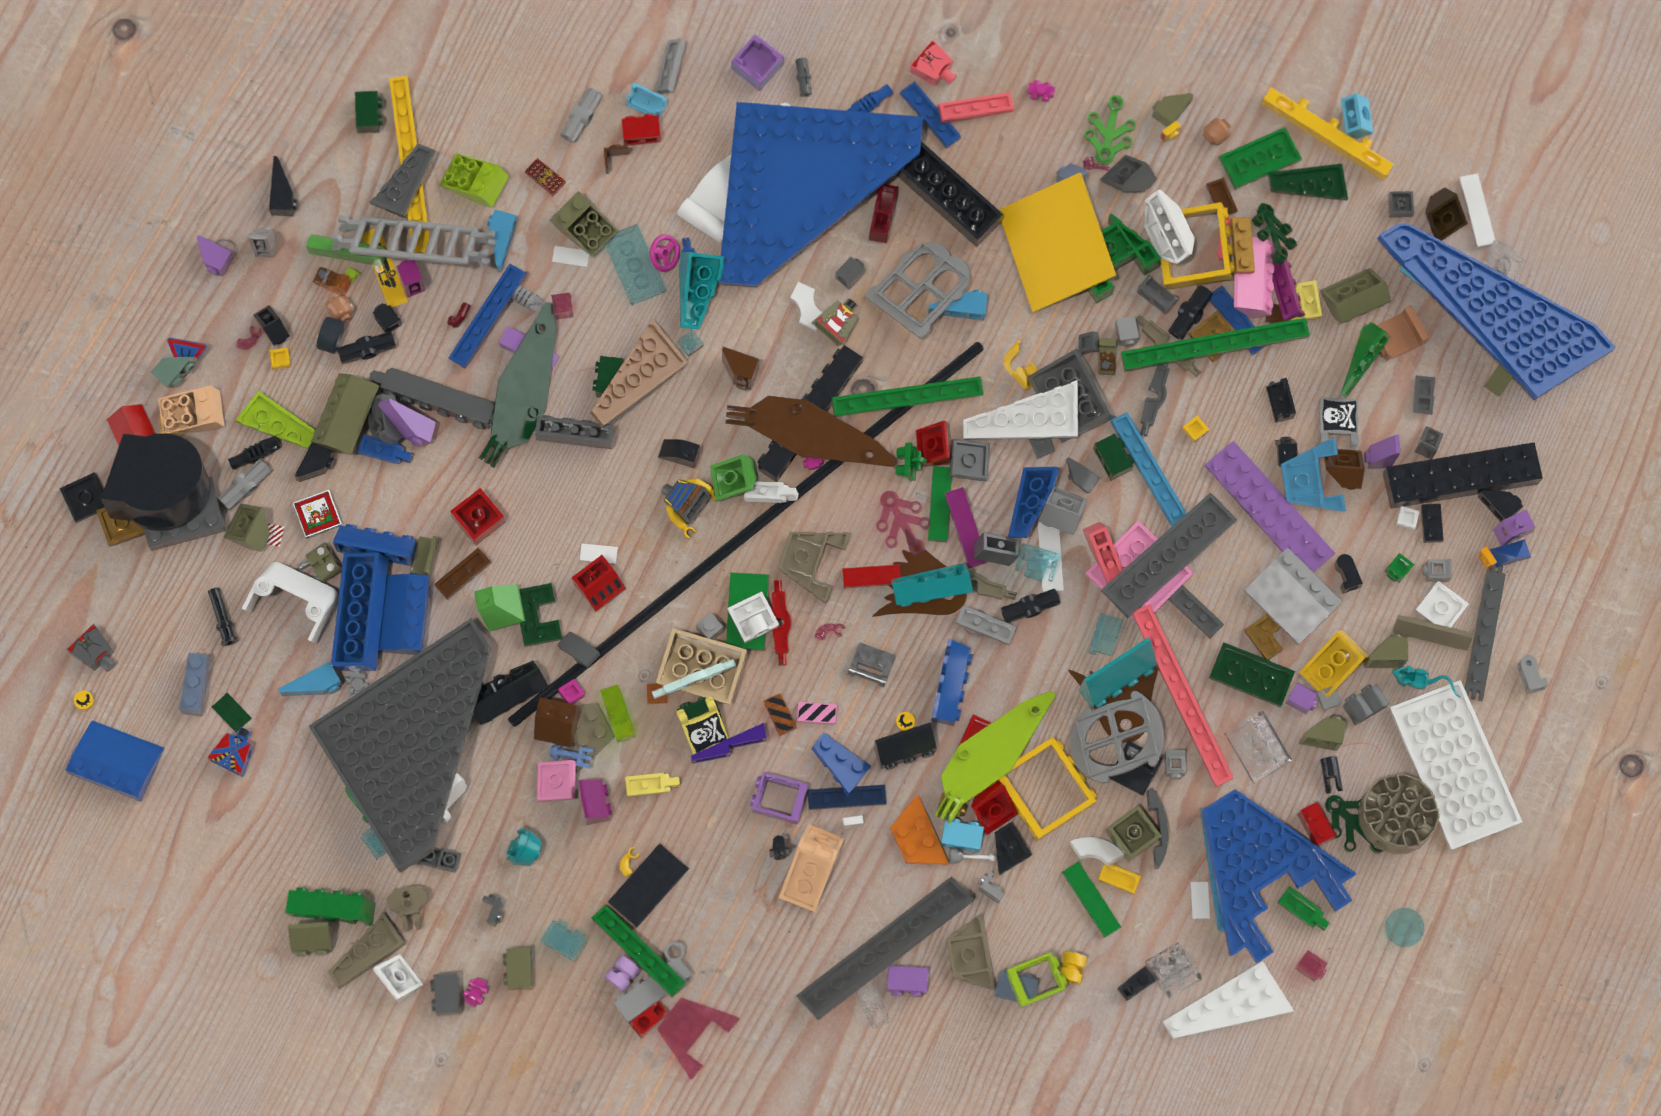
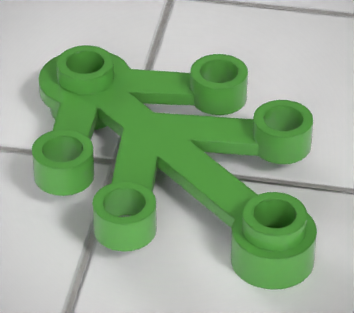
M1113 95L1109 99L1110 115L1107 129L1099 119L1097 112H1091L1088 115V122L1095 125L1104 138V144L1102 145L1096 138V132L1093 129H1087L1084 138L1086 141L1091 142L1097 150L1096 160L1103 165L1110 164L1114 159V154L1122 149H1129L1132 146V139L1126 136L1122 138L1120 143L1111 147L1112 140L1125 132L1134 131L1136 127L1135 121L1129 119L1124 125L1114 130L1117 113L1123 107V99L1119 95ZM1112 103H1118L1119 106L1114 107ZM1095 116L1097 119L1091 120L1090 117ZM1128 123H1131V124L1133 125V127H1132V128H1128V127H1127V124H1128ZM1092 133L1093 137L1090 138L1087 134ZM1127 140L1130 144L1125 145L1123 141ZM1107 154L1108 158L1104 159L1101 155Z

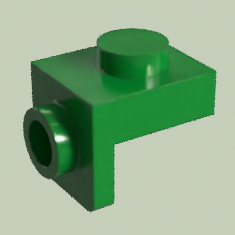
M1399 553L1384 572L1387 573L1386 576L1390 580L1400 583L1414 564Z

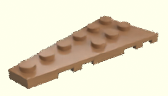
M653 319L590 412L601 427L607 425L688 364V361Z

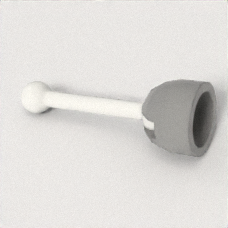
M950 848L949 863H959L963 858L989 859L993 862L996 860V855L963 854L958 848Z

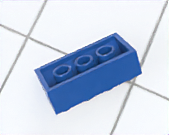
M346 524V526L340 525L333 540L337 552L380 553L389 558L388 562L411 567L417 547L416 540H413L411 536L402 535V537L394 536V533L384 531L382 534L377 533L376 530L371 528L357 529V526Z

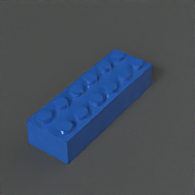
M344 553L331 666L340 671H376L389 558L380 553Z

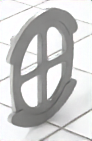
M1133 691L1131 693L1132 699L1113 702L1094 711L1091 708H1086L1075 720L1070 737L1071 755L1078 769L1091 780L1106 784L1109 782L1110 776L1131 771L1147 761L1151 767L1156 766L1163 749V723L1156 708L1141 693ZM1117 711L1135 712L1143 717L1144 724L1120 733L1115 713ZM1107 716L1111 736L1091 744H1086L1085 739L1089 729L1098 719ZM1147 732L1148 738L1144 748L1133 759L1126 761L1122 741ZM1110 744L1115 745L1118 757L1117 765L1103 766L1090 759L1089 753Z

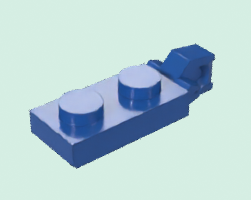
M363 435L358 450L360 455L393 464H400V461L411 463L413 458L412 453L405 452V448L400 446V444H388L379 438Z

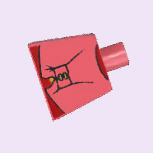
M933 40L910 65L911 74L934 86L942 79L951 84L956 78V75L950 71L952 59Z

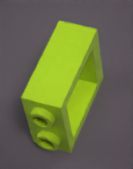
M1051 952L1006 970V975L1021 1009L1066 990V978L1064 974L1060 975L1058 959L1056 956H1052ZM1047 961L1057 988L1027 999L1017 973Z

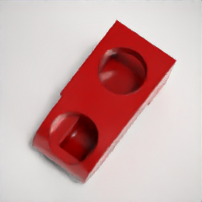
M657 1001L630 1022V1026L640 1038H643L669 1012Z

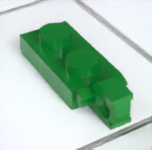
M1288 887L1277 902L1312 928L1317 926L1325 931L1330 924L1322 918L1324 913L1321 912L1320 908L1291 887Z

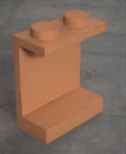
M1411 305L1404 308L1401 314L1377 324V326L1391 336L1379 353L1380 357H1384L1386 362L1425 344L1429 338Z

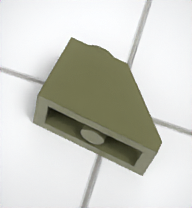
M1187 93L1165 96L1161 101L1158 100L1154 104L1152 117L1168 127L1179 119L1192 102L1194 95Z
M1499 364L1484 387L1500 397L1514 377Z

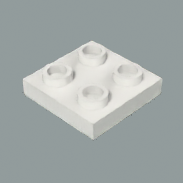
M763 592L727 608L744 643L779 627Z

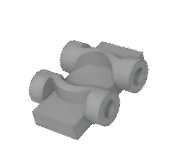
M364 671L348 672V677H345L347 685H352L349 688L350 695H356L368 687L367 682L363 683V679H366Z

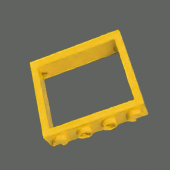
M1220 202L1181 209L1185 218L1218 213L1224 269L1173 278L1171 262L1161 259L1165 288L1170 290L1234 279V261L1231 262L1233 247L1232 243L1229 244L1228 238L1231 237L1230 225L1227 226L1226 219H1229L1228 208H1225L1223 203Z
M1054 737L1019 758L1011 772L1044 750L1052 747L1087 801L1041 829L1006 775L999 779L1006 787L1019 816L1037 842L1095 805V798H1097L1093 789H1088L1084 783L1086 779L1083 774L1077 772L1073 767L1075 766L1073 759L1070 756H1066L1063 752L1064 747L1059 740H1055Z

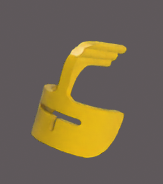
M1018 340L1004 355L1003 366L1011 374L1012 378L1026 391L1032 387L1028 376L1038 371V369L1031 362L1025 369L1020 366L1015 371L1012 370L1011 361L1020 352V340Z

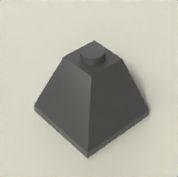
M1124 155L1100 180L1122 191L1144 192L1151 187L1157 178L1148 163Z

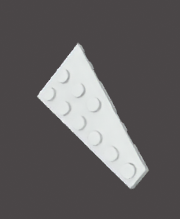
M1073 381L1065 386H1059L1045 393H1039L1005 407L1002 406L996 410L963 420V439L1078 438V381Z
M1261 961L1162 1023L1172 1039L1281 1014H1288L1294 1012L1264 962Z

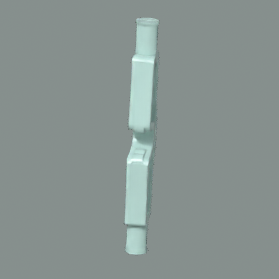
M732 659L664 685L662 688L652 691L654 699L689 687L696 681H704L723 673L727 669L736 667L735 662Z

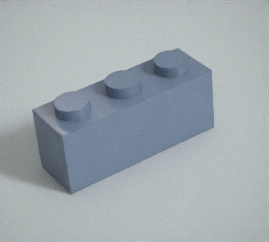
M188 653L179 708L182 714L202 716L211 662L208 655Z

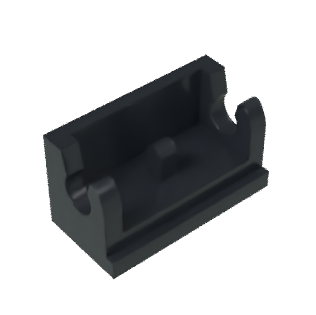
M1282 378L1277 383L1271 381L1266 386L1275 423L1294 419L1296 410L1287 378Z

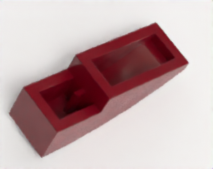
M883 184L878 189L868 240L887 244L898 186Z

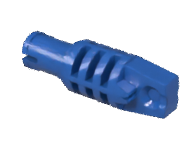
M886 84L879 90L869 92L868 95L854 102L847 111L871 112V110L880 105L882 100L892 95L893 91Z

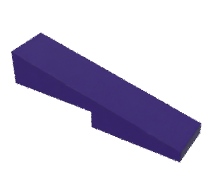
M764 723L691 755L692 764L730 757L729 749L766 742L767 737Z

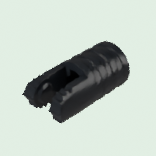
M1337 757L1320 759L1326 794L1331 793L1332 790L1331 778H1335L1338 792L1343 791Z

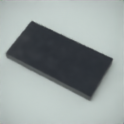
M659 843L609 899L608 903L638 928L687 873L689 868Z

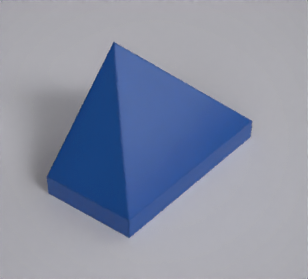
M1525 539L1489 549L1497 561L1495 568L1500 565L1504 566L1531 558Z

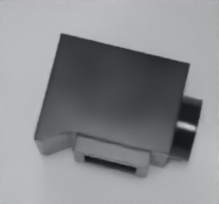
M386 303L379 304L375 307V311L372 312L374 319L385 333L393 332L402 326L401 319L398 318L390 305L387 306Z

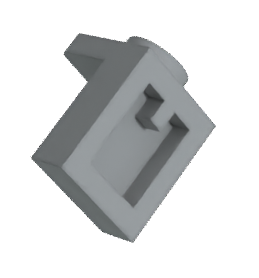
M990 872L988 876L984 874L978 883L981 885L979 891L999 903L1004 895L1001 892L1002 889L995 884H988L994 873Z

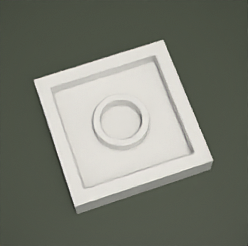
M1438 581L1415 612L1429 623L1451 628L1469 603Z

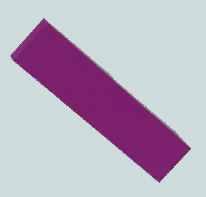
M964 487L946 492L945 499L969 569L986 564V561L974 559V542L979 538V534Z

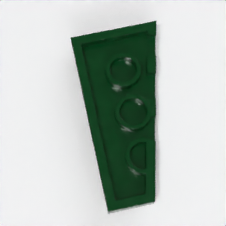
M1342 163L1268 173L1270 191L1273 193L1348 200Z

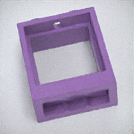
M763 772L762 777L758 776L756 781L757 795H752L750 806L753 807L752 812L797 825L808 784ZM766 781L798 790L791 816L759 807Z

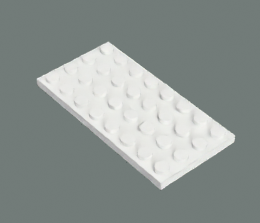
M1461 680L1453 683L1456 692L1461 696L1460 698L1454 694L1449 684L1389 708L1418 778L1432 790L1435 796L1434 799L1440 814L1438 824L1450 851L1522 823V819Z

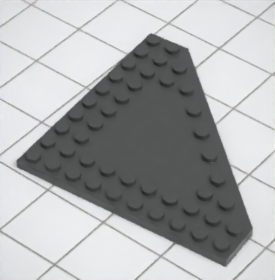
M472 618L309 725V728L399 873L434 851L492 649Z

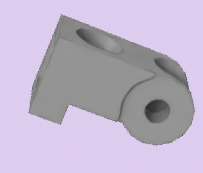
M1531 655L1524 656L1518 663V671L1527 694L1544 690L1548 686L1546 678L1540 679L1536 668L1537 660Z

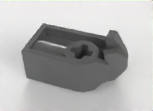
M380 394L374 397L367 415L369 430L373 436L388 444H396L403 436L378 406L381 401L387 399L396 401L395 395Z

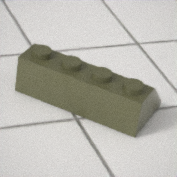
M339 373L317 428L314 431L311 443L317 444L333 453L351 455L379 385L351 374Z

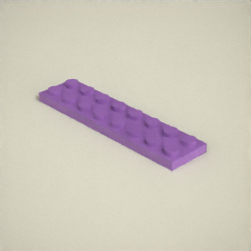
M1234 441L1205 464V468L1281 552L1289 548L1313 573L1335 555V552L1290 502L1286 501V498Z

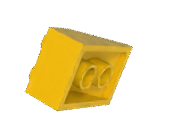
M1339 630L1299 673L1317 691H1322L1328 698L1368 659L1369 655L1343 630ZM1332 687L1327 693L1323 691L1326 688Z

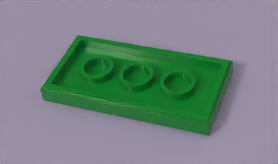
M1286 127L1218 157L1235 190L1268 176L1269 172L1282 170L1302 160Z
M730 572L728 608L760 592H763L767 600L769 575ZM728 612L726 644L746 650L764 651L765 634L744 643Z

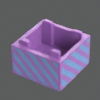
M755 34L732 59L731 69L761 91L784 65V56Z

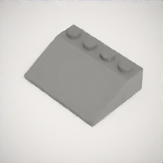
M1289 548L1282 552L1244 590L1297 645L1304 641L1342 603Z

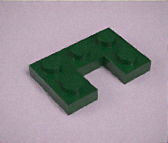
M552 583L519 589L525 622L520 623L524 647L562 640L559 620L539 623L537 606L555 603Z

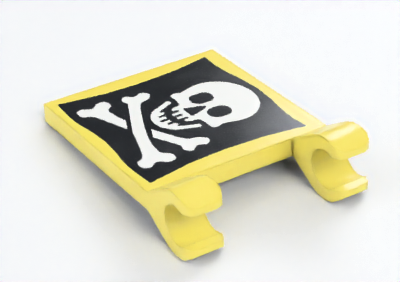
M712 697L705 699L709 712L691 720H688L684 709L676 712L693 754L729 739Z

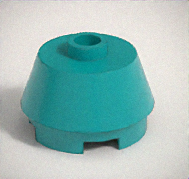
M519 828L517 830L519 836L511 840L506 853L509 856L506 860L512 862V865L530 866L534 860L538 859L541 853V840L530 829Z

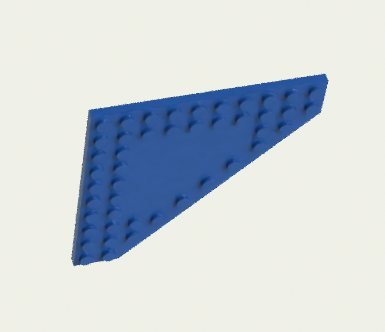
M737 102L721 256H724L723 272L718 284L757 287L765 278L782 267L790 258L792 259L806 245L823 234L827 228L844 217L848 211L854 209L865 200L869 194L875 192L889 178L901 171L905 165L920 155L923 117Z

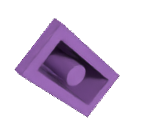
M198 235L197 241L207 271L215 276L217 274L224 276L234 258L232 251Z

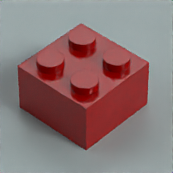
M481 488L450 511L452 518L475 546L505 523L502 513Z

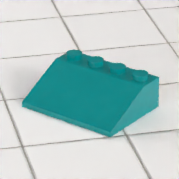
M1149 637L1083 680L1079 692L1091 709L1104 706L1107 703L1106 699L1111 696L1113 698L1118 697L1123 693V688L1126 686L1131 688L1139 682L1138 679L1144 675L1146 678L1155 672L1154 668L1157 662Z

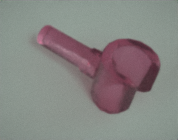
M1085 157V160H1083V166L1086 170L1095 168L1109 171L1108 166L1094 163L1093 157Z

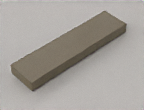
M1401 615L1397 616L1393 627V633L1466 651H1468L1473 638V633Z

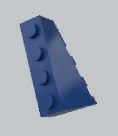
M948 639L931 721L954 726L955 721H959L961 710L957 708L959 702L963 703L965 691H961L962 684L967 683L969 673L965 672L966 665L970 666L972 654H969V647L951 639Z

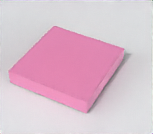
M576 761L538 762V802L575 800Z

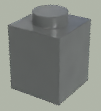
M850 256L836 271L835 278L850 290L864 275V264L859 259H853Z

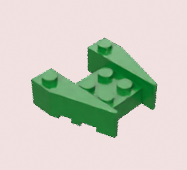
M1112 213L1109 214V226L1101 232L1114 269L1132 259L1143 275L1160 267L1161 257L1152 244L1137 235L1138 233L1133 229L1131 230ZM1107 280L1087 290L1097 304L1113 294L1114 286L1110 280Z

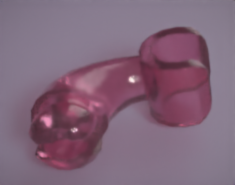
M251 326V337L248 339L238 338L236 347L242 350L251 348L258 338L262 336L261 328H259L258 333H253L254 326Z
M840 623L836 625L824 624L816 630L815 637L816 639L824 640L830 631H834L836 636L841 637L843 635L836 632L837 628L845 629V627Z

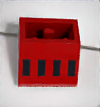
M600 555L571 577L574 586L595 612L626 590L621 579L603 555Z

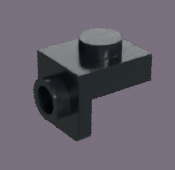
M1289 436L1280 437V440H1275L1278 466L1281 467V463L1298 455L1297 442Z

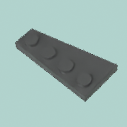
M418 143L405 158L399 169L395 170L390 180L381 187L380 192L372 198L370 204L405 218L435 156V150Z

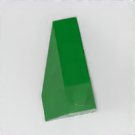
M1372 322L1368 325L1365 324L1360 330L1361 335L1359 336L1341 391V395L1345 398L1349 396L1391 338L1385 330Z

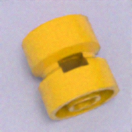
M1062 952L1060 960L1062 967H1059L1058 970L1060 975L1064 974L1067 983L1081 985L1083 978L1081 970L1085 969L1087 957L1074 952Z

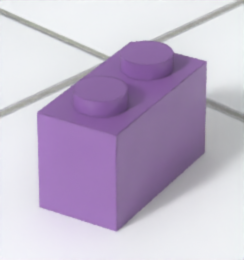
M888 967L887 992H891V995L903 996V993H911V997H922V994L927 993L928 968Z

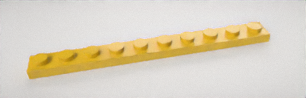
M408 76L389 78L401 165L417 145ZM422 183L408 210L407 216L409 221L428 222ZM409 228L410 238L414 230L413 228ZM421 230L414 253H425L430 239L429 230Z

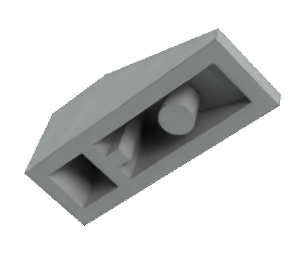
M268 227L254 229L248 235V239L255 256L274 257L276 243L274 230Z

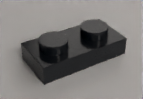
M1422 504L1420 507L1423 543L1443 542L1441 504Z

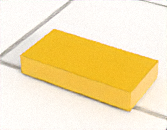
M1104 864L1098 881L1134 895L1141 876L1113 864L1109 866Z

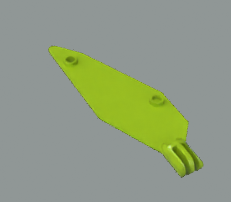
M1048 691L1023 701L959 745L941 775L945 797L935 812V817L939 818L941 815V820L946 821L948 819V823L951 824L963 804L1011 772L1055 699L1054 692Z

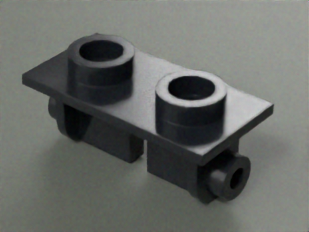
M775 836L773 838V849L769 851V858L774 857V860H783L785 856H789V847L785 848V841L782 836Z

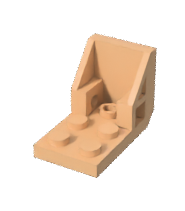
M808 824L795 852L779 898L816 912L845 838Z

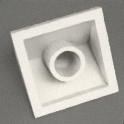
M400 954L373 968L376 975L398 1004L423 986L422 982Z

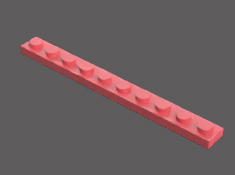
M1150 604L1136 610L1132 616L1143 639L1145 640L1149 637L1151 640L1157 668L1214 786L1217 787L1232 780V773Z

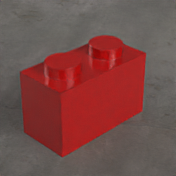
M645 114L643 117L627 116L621 119L624 146L661 142L658 115Z
M1318 802L1298 812L1297 815L1311 842L1316 846L1320 847L1336 837Z

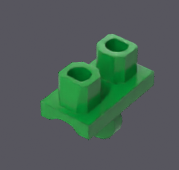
M909 442L905 443L903 447L896 448L897 458L899 460L905 459L904 465L896 466V475L907 478L910 481H916V471H921V465L927 464V459L923 458L922 452L917 451V447L912 446V443Z

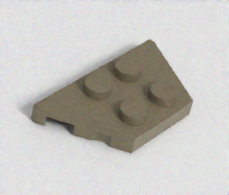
M979 914L946 938L952 976L957 980L995 990L982 914Z

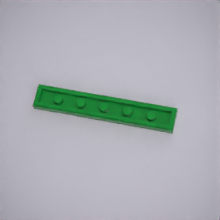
M606 904L591 917L671 998L686 985L685 981Z

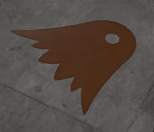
M905 529L910 552L902 550V553L908 563L893 562V565L900 564L901 577L947 567L921 546L912 534ZM892 593L884 597V599L892 602L879 609L872 617L902 613L949 615L960 610L966 601L967 593L954 595L951 600L937 598L927 602H913L905 607L896 604L895 595Z
M1157 665L1154 668L1155 672L1146 678L1143 675L1133 687L1129 688L1126 686L1123 688V693L1118 697L1113 698L1111 696L1106 699L1107 703L1105 705L1132 699L1131 693L1133 691L1141 693L1151 702L1158 673ZM1068 670L1081 686L1083 680L1087 677L1076 671ZM1117 711L1115 713L1120 733L1127 731L1123 730L1120 726L1123 719L1131 721L1132 727L1130 729L1144 724L1143 717L1135 712ZM1103 716L1099 719L1106 733L1111 736L1108 717ZM1144 733L1124 739L1122 742H1133L1139 739Z

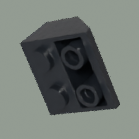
M1127 741L1123 749L1126 761L1137 756L1143 748ZM1162 757L1159 758L1154 767H1151L1147 761L1131 771L1110 776L1109 779L1144 796Z

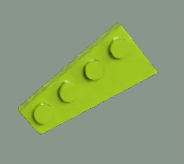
M257 391L235 420L236 423L275 436L305 449H309L315 429L260 391Z

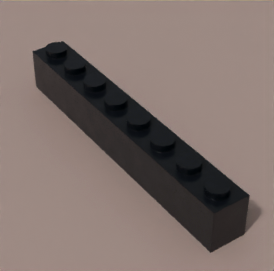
M845 345L841 350L838 348L832 357L834 360L831 364L827 363L822 370L823 375L820 379L816 378L811 386V392L809 394L806 393L802 400H807L828 412L832 406L831 398L840 395L863 361L862 356ZM772 440L768 446L769 451L767 454L763 453L757 461L759 464L758 471L773 481L778 482L797 454Z

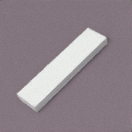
M1478 174L1462 176L1459 178L1476 248L1495 245L1496 241Z

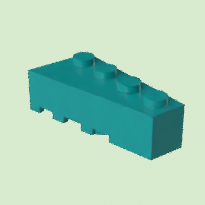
M966 563L891 579L896 604L901 605V607L909 606L913 602H927L931 599L973 592Z

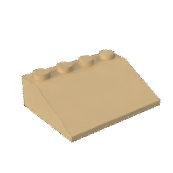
M672 628L656 684L664 686L692 673L733 659L736 667L727 669L725 672L704 681H696L691 686L679 690L704 698L712 697L714 701L730 705L744 666L747 650Z

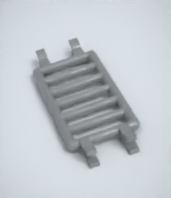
M340 215L338 223L344 224H340L339 231L356 230L353 239L343 238L338 234H332L331 241L337 242L333 243L332 250L335 251L344 248L349 249L351 254L454 265H467L469 261L489 266L490 259L484 258L488 257L489 250L484 249L477 252L472 251L475 243H484L489 247H495L496 240H493L496 234L495 231L482 233L478 232L476 227L362 216L360 220ZM366 224L377 225L369 248L358 247ZM394 226L395 230L388 249H376L384 227ZM403 228H413L414 230L406 252L395 251ZM421 230H432L425 253H414ZM440 231L451 232L443 256L432 255ZM458 234H470L462 258L451 257Z

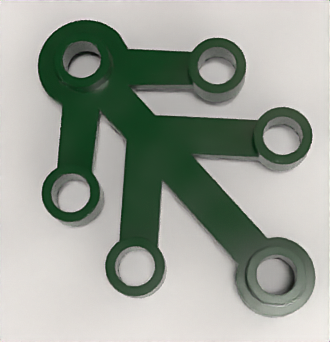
M1261 203L1258 206L1257 214L1252 218V222L1255 226L1260 227L1266 221L1267 225L1264 229L1262 228L1257 232V237L1264 242L1271 236L1275 248L1271 253V258L1276 264L1281 265L1287 260L1288 252L1281 247L1279 239L1289 250H1293L1297 246V242L1291 237H1286L1292 232V227L1288 223L1282 224L1276 218L1271 205Z
M1330 796L1325 802V808L1331 814L1332 830L1336 829L1339 831V835L1334 839L1339 838L1342 834V830L1339 827V815L1345 820L1346 842L1344 843V850L1346 852H1353L1355 850V829L1370 844L1372 852L1376 854L1382 853L1383 850L1376 849L1366 839L1359 826L1358 815H1351L1346 810H1358L1361 799L1358 801H1343L1340 796ZM1331 803H1337L1338 808H1332ZM1347 843H1351L1353 849H1348Z

